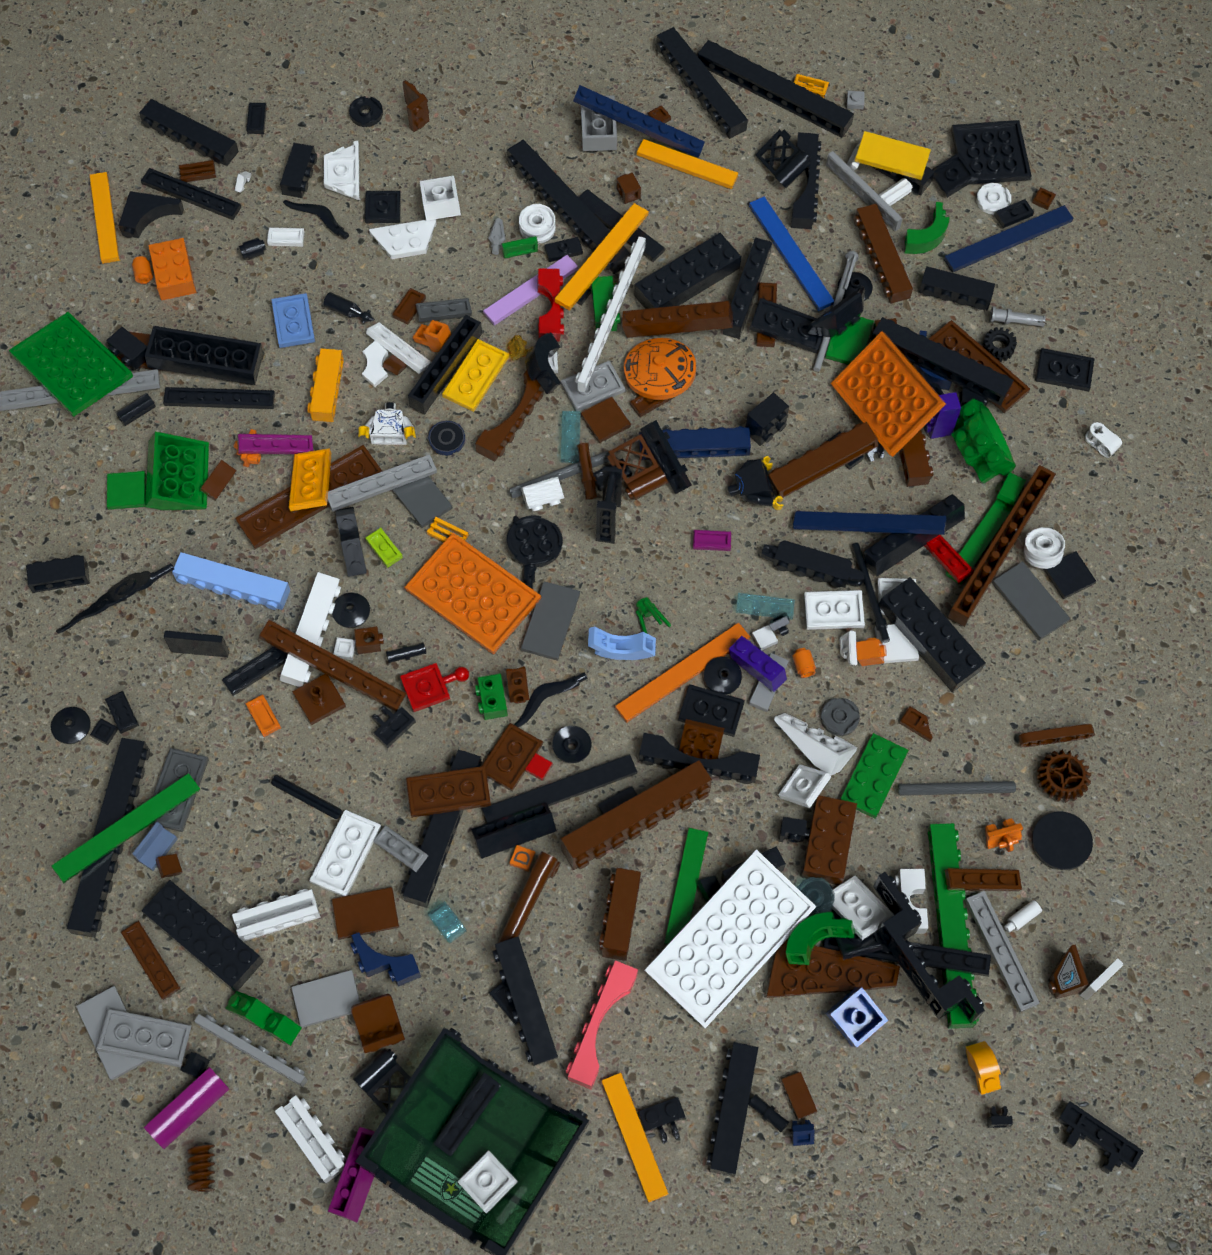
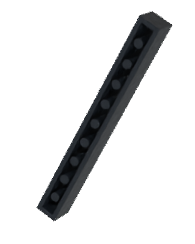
M708 40L698 52V58L709 71L843 138L852 125L854 113L850 110L836 105L834 102L777 75L775 72L763 68L761 65L749 61L745 57L739 56L717 43Z
M524 139L507 149V162L509 165L515 167L520 177L528 181L529 186L538 192L540 198L549 204L551 210L557 212L562 222L567 223L571 231L581 238L582 243L594 252L610 233V230ZM623 245L605 268L607 270L610 269L613 274L617 273L625 267L626 259L628 256H631V253Z
M121 738L93 837L134 810L133 802L135 797H138L140 790L138 786L139 781L143 779L145 773L144 763L150 756V749L145 741ZM124 843L83 870L67 925V930L71 934L95 938L96 933L100 931L102 926L100 919L102 912H105L107 908V894L112 890L113 881L111 880L113 873L117 872L118 855L122 854Z

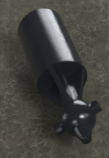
M329 292L324 299V307L348 318L361 317L363 324L375 320L370 310L362 312L356 303L332 292Z

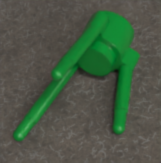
M648 597L637 602L638 610L636 614L639 617L643 632L647 633L643 616L646 618L653 616L659 625H662L663 621L668 627H671L670 622Z

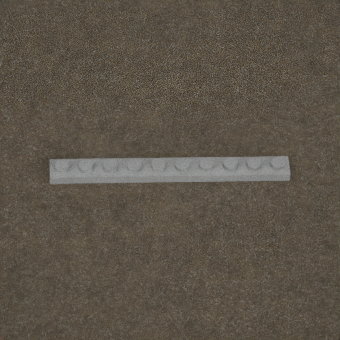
M156 369L132 373L133 377L106 396L160 388L159 371ZM43 386L0 392V411L59 403Z

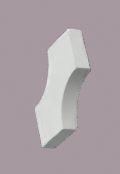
M374 341L362 351L363 356L367 360V367L362 373V377L373 387H376L388 377L387 372L382 367L384 360L388 356V351L378 342Z

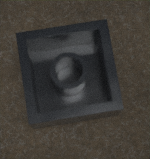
M773 392L747 414L745 428H749L750 437L759 446L764 442L768 443L776 432H781L786 427L789 405Z

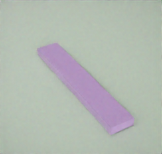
M566 255L547 269H560V276H563L564 280L577 271L578 266ZM537 275L483 310V314L494 326L541 295L537 290Z

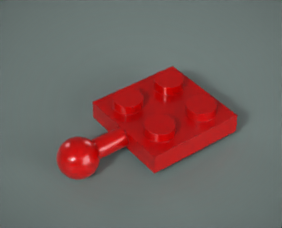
M437 663L401 675L400 678L413 712L449 700L450 695L445 684L456 680L459 682L466 681L469 678L468 669L458 667L454 673L442 677Z

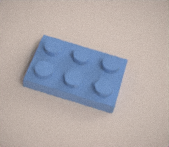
M307 293L271 299L279 348L315 342Z

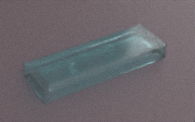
M738 593L736 613L777 617L786 612L789 618L793 620L795 600Z

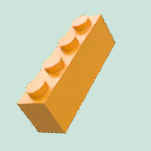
M320 348V354L316 356L317 371L313 372V382L315 383L314 387L311 386L310 390L312 401L308 403V413L311 414L312 421L334 422L344 363L342 350Z

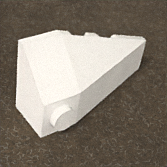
M786 713L774 718L775 722L814 766L819 768L820 771L829 773L830 776L840 772L857 750V747L838 736H835L833 739L824 735V730L809 728L806 722Z

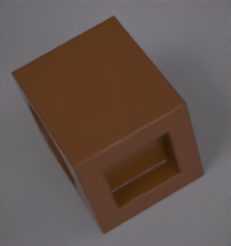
M633 172L617 178L616 189L624 204L641 199V187Z
M377 626L354 629L358 654L381 652V644H384L383 633H379ZM368 638L374 639L372 642H365Z

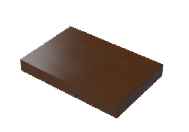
M509 723L482 764V766L486 767L487 778L513 792L535 753H538L542 747L543 741Z
M392 887L332 899L339 940L351 938V935L358 932L360 935L399 928Z

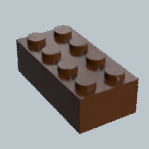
M818 795L813 811L802 878L821 880L835 885L842 884L857 803Z
M617 868L616 874L611 875L610 891L612 894L608 893L606 911H609V913L604 914L603 931L605 933H601L599 950L602 951V957L627 961L640 886V871Z

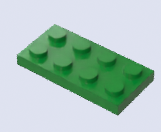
M873 733L840 800L857 803L856 810L876 819L909 750Z

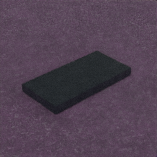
M763 298L759 300L749 328L752 331L816 354L823 337L806 332L810 323L817 318Z

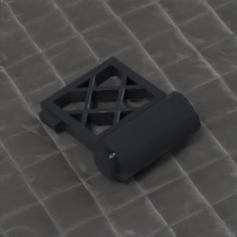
M779 129L755 155L775 178L787 188L811 164L809 161L811 157L805 151L800 152L789 140L791 136L785 129L783 131ZM781 136L783 138V144L781 146H776V141ZM792 148L794 152L790 156L785 157L786 149ZM782 149L781 157L774 158L775 150ZM771 150L770 158L764 159L762 155L766 151ZM781 161L780 167L775 171L773 169L774 162Z
M391 1049L380 1051L353 1078L355 1083L385 1114L390 1110V1103L395 1102L390 1101L391 1088L404 1089L406 1080L409 1081L411 1078L395 1061L398 1057ZM397 1070L404 1076V1085H391V1076ZM389 1079V1085H383ZM421 1082L415 1087L420 1096L415 1101L405 1102V1104L411 1105L405 1110L404 1104L403 1113L398 1116L401 1120L427 1095L424 1092L427 1088ZM379 1088H388V1101H379L373 1094ZM382 1103H388V1110Z

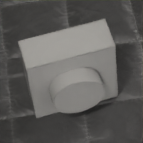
M847 91V109L863 110L864 92Z

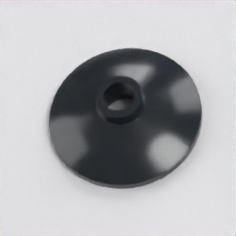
M852 272L843 299L863 286L865 288L864 301L867 300L873 290L871 280L862 273ZM842 277L838 281L837 290L839 288Z
M345 593L334 602L335 607L332 615L334 620L342 627H359L366 622L370 615L369 602L361 594ZM348 606H354L351 610L347 609Z
M728 657L714 658L704 669L705 684L712 691L728 695L733 693L741 684V669L734 660ZM725 671L727 677H722L721 672Z
M67 707L60 710L51 722L53 736L63 744L80 742L87 736L91 727L88 714L78 707ZM68 721H72L70 725H66Z
M566 726L555 734L552 747L555 755L561 761L578 763L589 755L592 742L589 734L583 728ZM571 744L576 746V748L573 750L569 749L568 747Z

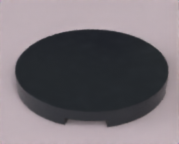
M531 515L522 517L515 521L507 533L506 546L508 552L514 560L522 565L543 567L555 561L561 553L563 537L559 527L555 523L541 518L542 516Z
M1058 811L1049 813L1038 821L1033 829L1032 844L1034 853L1043 864L1052 869L1070 871L1083 865L1089 858L1093 848V838L1088 826L1082 819L1074 814Z

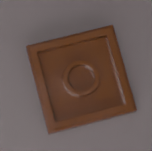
M613 397L581 412V417L599 443L631 427V423Z

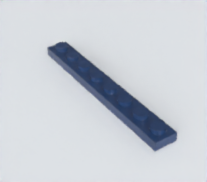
M579 85L573 102L699 158L705 141Z

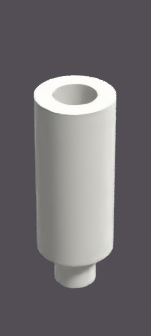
M1034 900L1030 901L1007 919L1008 923L1004 926L1005 930L1008 933L1013 929L1018 931L1042 912L1040 905Z

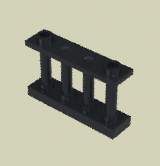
M614 466L603 467L602 501H597L596 541L615 544L617 507L621 508L623 469H618Z

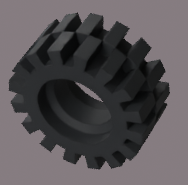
M995 327L994 330L990 329L986 333L982 347L998 359L999 362H1002V359L1004 362L1008 358L1010 359L1017 345L1016 336L1013 337L1014 333L1011 332L1009 334V329L1003 331L1004 327H1000V330H998V327ZM1001 341L1006 347L1002 349L997 348L993 345V342Z

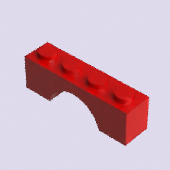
M538 268V293L547 297L552 306L547 314L539 317L538 339L544 334L551 332L557 342H560V336L564 335V324H561V319L564 318V308H560V305L555 302L556 296L560 293V286H563V276H560V269Z

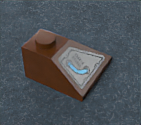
M1076 944L1071 945L1061 956L1049 978V991L1051 994H1054L1055 999L1079 994L1088 985Z

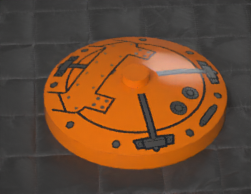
M653 338L639 343L628 353L624 362V375L629 387L638 395L653 400L670 399L682 394L692 385L696 376V360L691 350L683 343L669 338Z

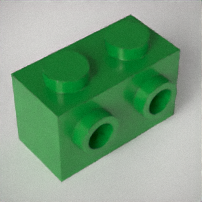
M501 674L478 677V684L475 685L476 695L481 696V702L478 703L480 714H484L485 720L507 717L508 713Z

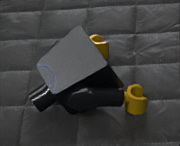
M765 456L763 461L761 459L747 460L739 471L735 473L737 483L728 486L730 496L740 494L745 502L762 506H773L775 510H781L784 505H780L777 502H782L783 498L781 496H777L775 499L772 498L774 497V492L768 475V471L773 466V463H769L771 458Z

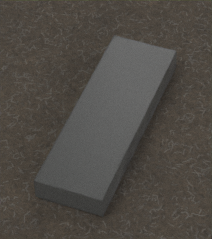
M469 298L416 304L419 322L460 318L465 315L472 316Z

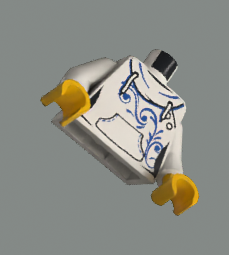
M393 402L385 403V410H376L375 416H372L364 426L358 428V437L365 435L366 438H369L370 434L372 444L407 445V437L413 436L416 438L414 426L408 417L403 416L401 410H396V404Z

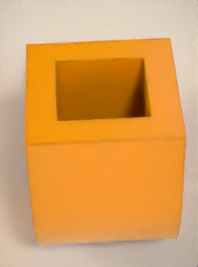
M985 1041L966 1046L968 1064L975 1072L980 1094L983 1095L1001 1089L999 1080L1000 1068L990 1046Z

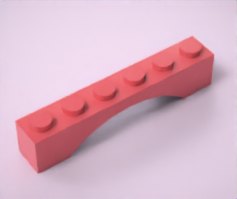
M616 960L613 966L609 965L605 975L608 978L605 985L601 984L597 996H600L598 1004L594 1003L590 1011L592 1019L590 1023L586 1022L582 1034L585 1035L582 1043L578 1041L574 1050L576 1058L574 1062L570 1061L567 1067L568 1081L592 1090L599 1072L595 1048L599 1025L608 1010L621 998L631 993L638 975V969Z

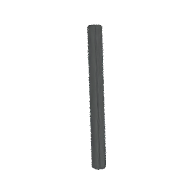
M609 450L591 457L592 468L609 462L607 458ZM580 461L511 487L509 493L512 498L523 495L521 487L553 477H558L560 481L581 473Z
M1014 781L898 785V794L900 796L1016 792V783Z

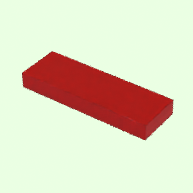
M941 535L933 538L924 546L958 583L974 573V570Z

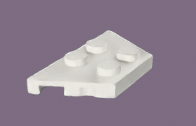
M354 141L353 145L348 148L343 146L335 152L324 155L325 188L356 200H360L358 141Z
M436 219L421 220L369 229L370 236L377 240L378 245L386 251L387 255L391 259L426 254L429 247L428 244L433 236L432 232L437 224Z

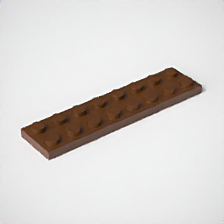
M362 445L331 463L328 491L383 471L366 447ZM290 486L239 515L235 520L254 549H257L330 506L328 500L325 506L290 511Z

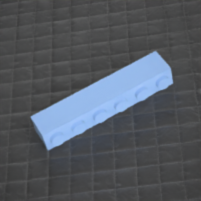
M180 552L174 566L175 570L172 571L176 581L181 584H192L201 590L206 588L219 595L224 593L237 600L245 599L254 605H265L272 610H283L290 593L288 582Z

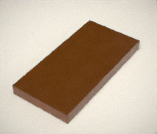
M485 766L406 778L411 818L491 806Z

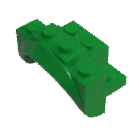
M972 399L961 407V415L958 416L954 427L955 432L952 433V436L967 465L974 467L980 481L986 483L998 474L1007 476L1009 472L1015 469L1016 464L990 410L982 402Z

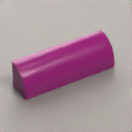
M209 1067L154 1117L144 1129L165 1149L218 1101L229 1088Z

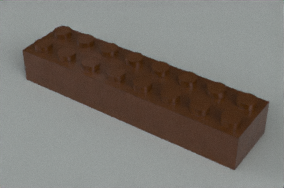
M699 760L561 838V851L573 870L577 868L583 869L594 858L600 859L604 857L608 850L612 848L614 850L618 849L629 838L631 840L637 838L643 830L653 829L658 825L659 821L663 819L668 820L678 810H686L692 805V802L696 800L701 801L708 797L712 779Z

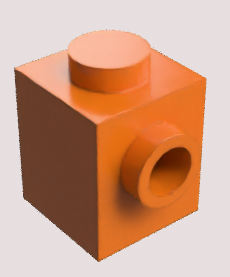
M867 638L866 641L856 642L857 660L861 666L884 663L887 649L879 639Z

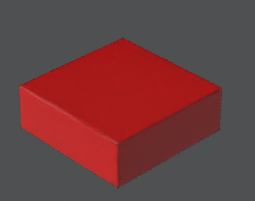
M535 753L525 770L543 781L553 763Z

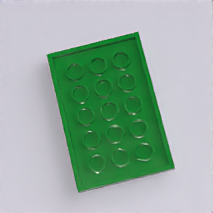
M66 312L9 350L10 355L73 417L133 377L132 372L69 312Z

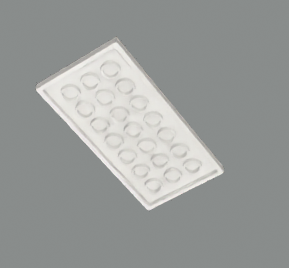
M755 850L644 971L703 1028H706L816 906L758 850Z

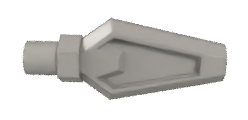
M500 218L495 219L488 237L491 242L492 254L494 255L499 254L501 243L505 241L503 221Z

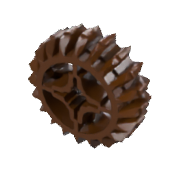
M1063 749L1059 753L1053 751L1051 755H1046L1045 760H1041L1040 767L1037 769V772L1040 773L1037 775V779L1041 780L1039 787H1045L1043 793L1049 792V799L1056 796L1057 802L1061 798H1063L1065 803L1069 801V798L1072 801H1075L1077 797L1081 798L1084 795L1083 792H1087V786L1091 784V780L1088 779L1091 777V773L1086 772L1089 766H1083L1085 759L1078 760V754L1071 756V750L1065 754ZM1055 764H1063L1061 768H1050ZM1067 784L1078 785L1072 789H1064Z

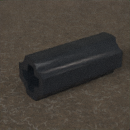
M145 393L115 413L121 423L126 426L156 406L148 393Z

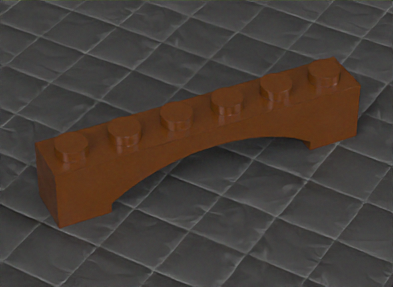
M527 370L523 374L524 384H526L525 393L517 409L499 426L489 431L485 429L475 443L476 452L494 462L504 454L506 445L513 441L517 429L522 428L526 416L531 415L535 403L539 402L543 397V388L537 380L532 381Z

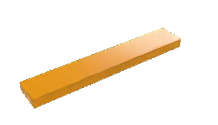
M643 139L637 150V156L729 189L733 188L738 178V172Z
M107 172L90 174L101 262L104 264L120 261Z
M619 1073L601 1080L648 1203L667 1196L668 1191L622 1074Z

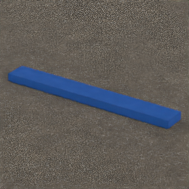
M765 196L750 202V209L817 310L820 311L833 305V298Z

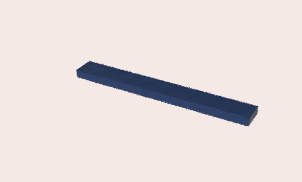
M1064 205L950 253L944 257V261L953 273L1071 223L1074 218Z
M796 511L793 528L799 530L945 535L946 516Z

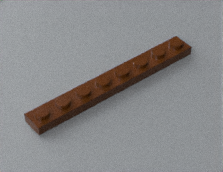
M268 620L259 635V638L396 712L407 694L271 620Z

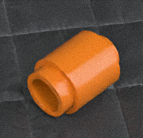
M144 256L134 258L132 268L135 281L141 284L149 283L153 278L150 262Z
M806 648L797 649L795 654L792 655L797 673L800 674L801 678L814 675L816 673V666L811 651L806 650Z

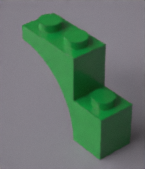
M238 991L230 997L225 1008L230 1013L243 1018L280 1042L290 1046L302 1029L301 1026L287 1016L273 1011L257 998Z

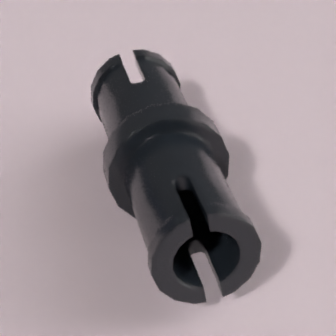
M424 642L408 647L404 645L400 649L386 651L388 663L403 659L407 661L411 657L427 654Z
M757 1094L748 1103L749 1106L762 1116L764 1121L767 1120L780 1133L789 1124V1121L775 1111L776 1108L773 1105L769 1106Z

